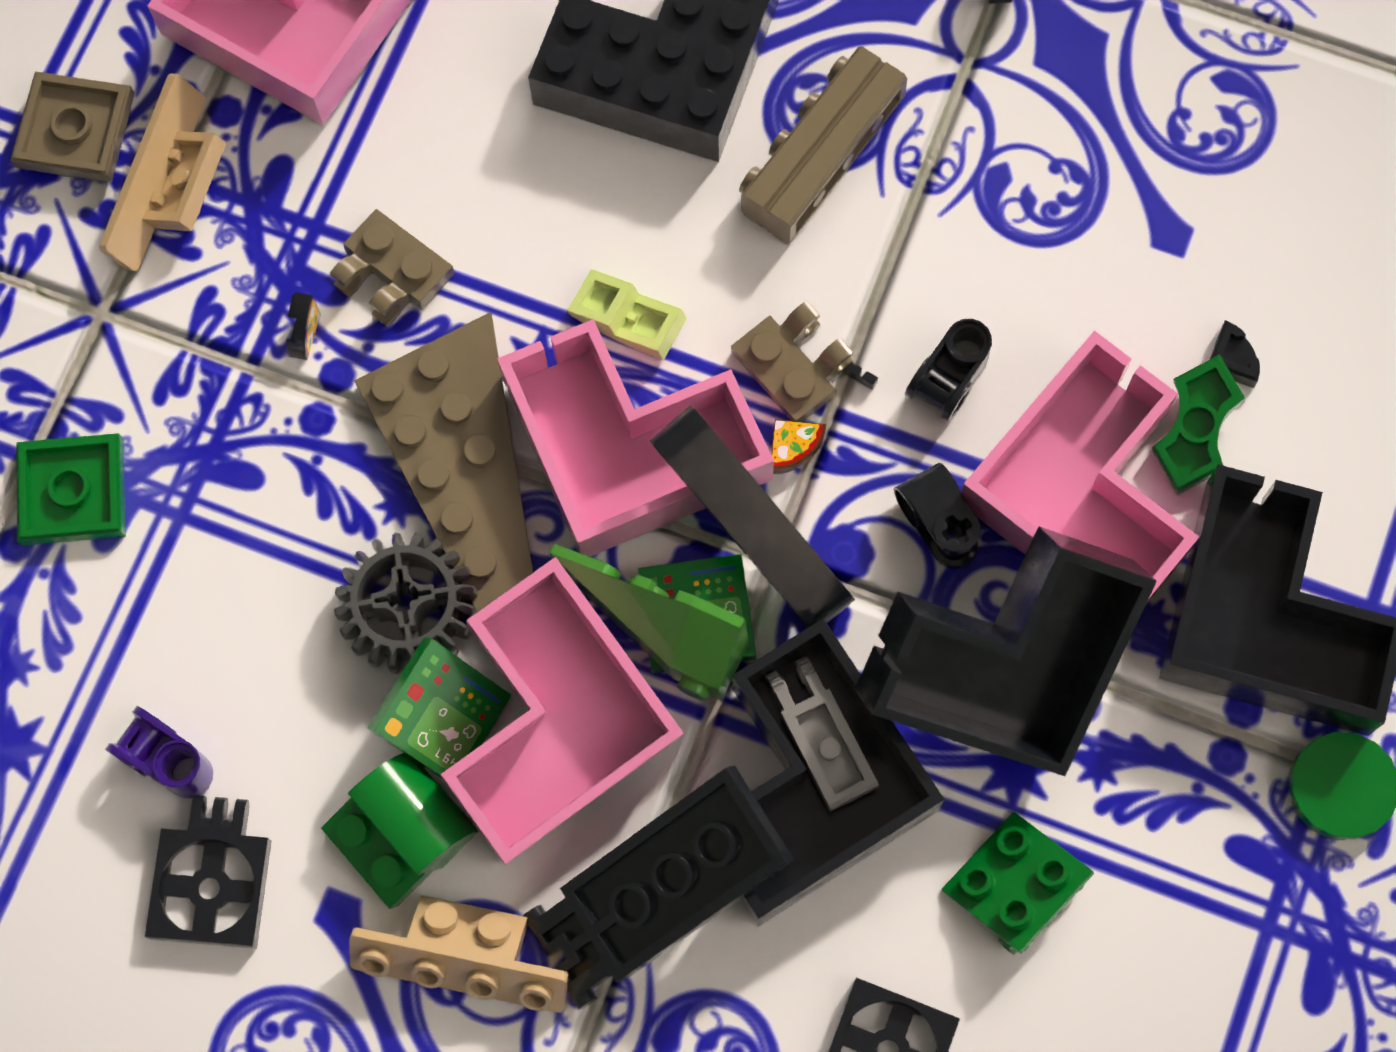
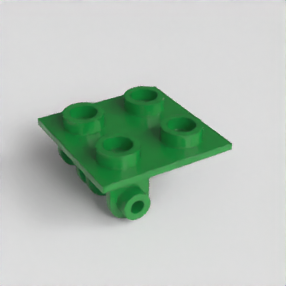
M1013 811L941 890L1000 937L998 942L1009 953L1015 955L1017 951L1021 954L1029 948L1031 942L1045 927L1051 924L1053 918L1062 912L1064 906L1078 891L1084 888L1086 882L1095 873Z

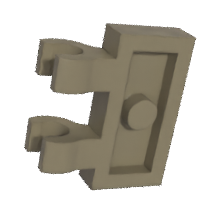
M376 208L343 243L345 252L350 256L341 259L330 272V275L336 279L333 283L334 287L348 298L357 292L371 273L388 285L380 288L368 303L374 308L371 313L372 316L388 327L397 319L410 301L422 310L452 278L454 268L453 265Z
M808 300L794 309L780 326L769 315L731 345V353L791 421L798 422L806 420L836 396V389L829 381L846 370L850 362H853L850 357L854 353L841 338L832 342L813 363L802 352L797 344L821 326L817 320L820 318V314Z

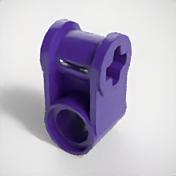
M136 706L132 711L135 718L116 744L109 743L105 750L145 777L147 775L177 796L193 798L194 795H202L210 787L213 780L214 770L211 762L191 743L177 735V732L143 708ZM193 758L194 763L191 773L182 780L174 781L173 771L176 765L184 759Z

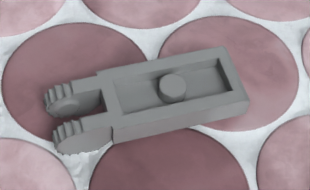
M807 656L796 660L795 665L798 677L805 685L811 698L795 705L784 678L777 671L765 675V679L778 707L782 711L780 717L826 807L831 812L878 789L879 784L830 689L825 690Z

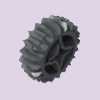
M395 532L391 539L393 547L386 549L379 539H374L372 547L376 554L370 558L364 552L356 551L354 557L360 565V569L356 570L351 567H345L342 571L344 579L352 585L339 586L335 589L336 597L346 602L334 609V614L338 620L347 621L339 630L345 640L355 639L351 649L356 656L369 652L368 662L374 668L382 665L388 657V669L392 674L399 673L403 660L409 662L424 637L432 638L456 655L459 650L451 638L457 636L462 639H468L471 632L460 620H467L477 613L474 606L467 604L471 602L470 599L478 596L476 587L462 585L461 583L472 577L469 567L453 568L460 560L458 552L452 550L442 555L444 545L437 538L424 549V538L421 533L417 532L412 536L409 545H405L401 534ZM410 567H419L435 573L446 583L447 587L434 588L433 584L422 585L414 582L410 573ZM392 572L388 587L383 591L372 593L371 599H367L371 589L378 580L387 573ZM404 583L414 599L410 602V610H408L409 623L399 608L403 604V596H405ZM447 606L437 625L421 636L423 621L429 615L440 613L441 607ZM378 617L380 622L393 621L397 623L402 632L403 640H392L380 636L370 629L366 619Z

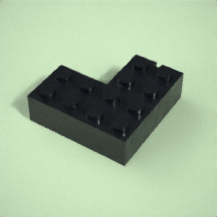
M559 0L528 77L533 105L719 162L779 0H664L657 20L591 0Z
M1218 464L1206 482L1194 531L1199 538L1189 552L1159 679L1358 734L1371 735L1386 721L1396 674V617L1300 592L1323 492L1275 479L1263 496L1261 504L1254 503L1252 501L1263 487L1265 476Z
M1038 526L994 624L897 592L878 635L885 644L884 649L873 646L856 684L855 691L872 715L1066 776L1157 580L1131 558Z
M824 618L732 675L733 692L784 768L783 772L751 792L795 860L740 899L757 927L940 811L945 800L893 721L872 715L855 691L861 674ZM807 656L825 690L830 689L879 784L878 789L831 812L826 807L780 717L782 711L778 707L765 679V675L777 671L784 678L795 705L811 698L796 672L795 661Z

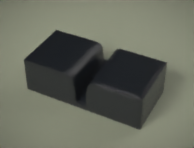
M850 362L846 368L845 375L871 390L878 383V377L868 371L861 377L862 368L853 362Z

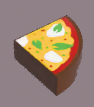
M775 419L771 454L774 460L773 474L791 472L808 461L820 449L823 443L826 424Z

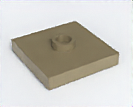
M35 71L11 157L12 164L15 168L112 183L135 95L130 85Z

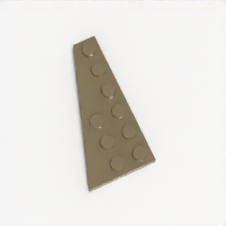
M491 312L354 380L437 539L443 542L444 552L447 553L452 550L458 552L460 560L453 568L469 567L472 577L461 583L462 585L476 587L478 596L470 600L477 612L534 573L503 380L497 360L499 355Z

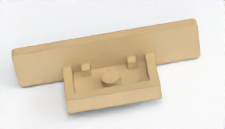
M169 74L167 76L99 244L101 252L128 271L139 270L155 229L192 231L226 146V142L215 133L194 132L206 98L179 74Z
M421 895L406 938L357 927L353 928L350 935V967L354 970L363 971L370 976H387L416 982L426 988L439 987L468 993L478 999H496L520 1004L535 1011L548 1010L561 1013L566 1002L567 972L517 961L527 928V917Z

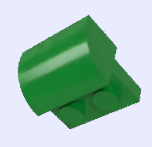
M404 753L384 762L358 782L347 793L351 798L321 827L323 832L389 909L398 907L434 870L443 868L479 832L427 770Z

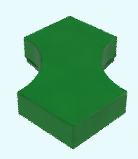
M1220 354L1173 379V384L1179 397L1178 416L1170 432L1152 447V452L1176 495L1208 480L1218 464L1223 465L1218 450L1219 432L1230 413L1245 403L1244 395Z

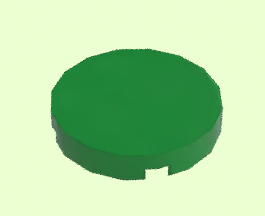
M1333 732L1315 738L1297 754L1288 773V787L1290 786V794L1293 799L1291 802L1295 813L1312 831L1332 840H1354L1371 835L1391 819L1396 808V768L1391 757L1376 742L1358 733Z

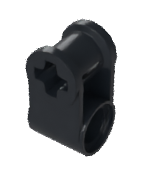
M962 319L955 322L931 356L927 357L918 368L905 391V396L910 399L917 396L942 412L941 418L949 423L965 402L974 383L987 365L992 347V335L988 327L976 319ZM960 341H971L979 347L980 352L972 357H966L959 354L955 350L954 345Z
M939 462L894 487V495L909 523L917 529L934 558L941 565L947 568L958 569L967 566L973 561L978 550L981 526L978 518L961 495L953 476L942 463ZM951 532L956 538L964 535V543L960 544L956 538L946 540L947 533Z

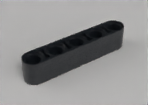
M691 405L650 440L659 454L808 628L823 618L828 624L855 601L841 581Z

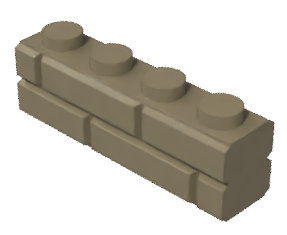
M858 46L849 59L845 56L839 57L828 73V86L820 95L815 92L811 93L802 104L798 112V118L801 119L791 132L783 129L776 136L768 152L771 156L762 169L754 166L744 177L739 187V192L742 193L741 212L743 215L760 227H765L769 233L784 243L790 244L903 100L908 80L905 73L888 62H882L880 57L863 46Z

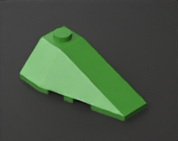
M554 544L550 551L552 559L556 557L579 590L673 679L679 681L677 688L680 691L701 701H706L708 695L722 701L732 680V675L735 674L749 646L745 618L679 590L675 600L669 598V595L657 587L653 580L638 574L636 577H631L629 582L619 579L621 573L608 563Z

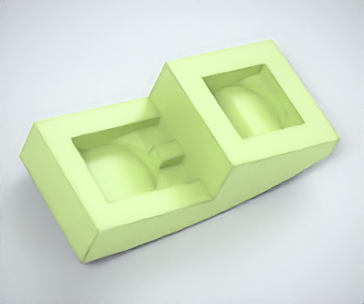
M593 269L588 273L567 309L570 316L582 323L594 319L600 333L663 361L687 320L681 308L639 294L633 283Z

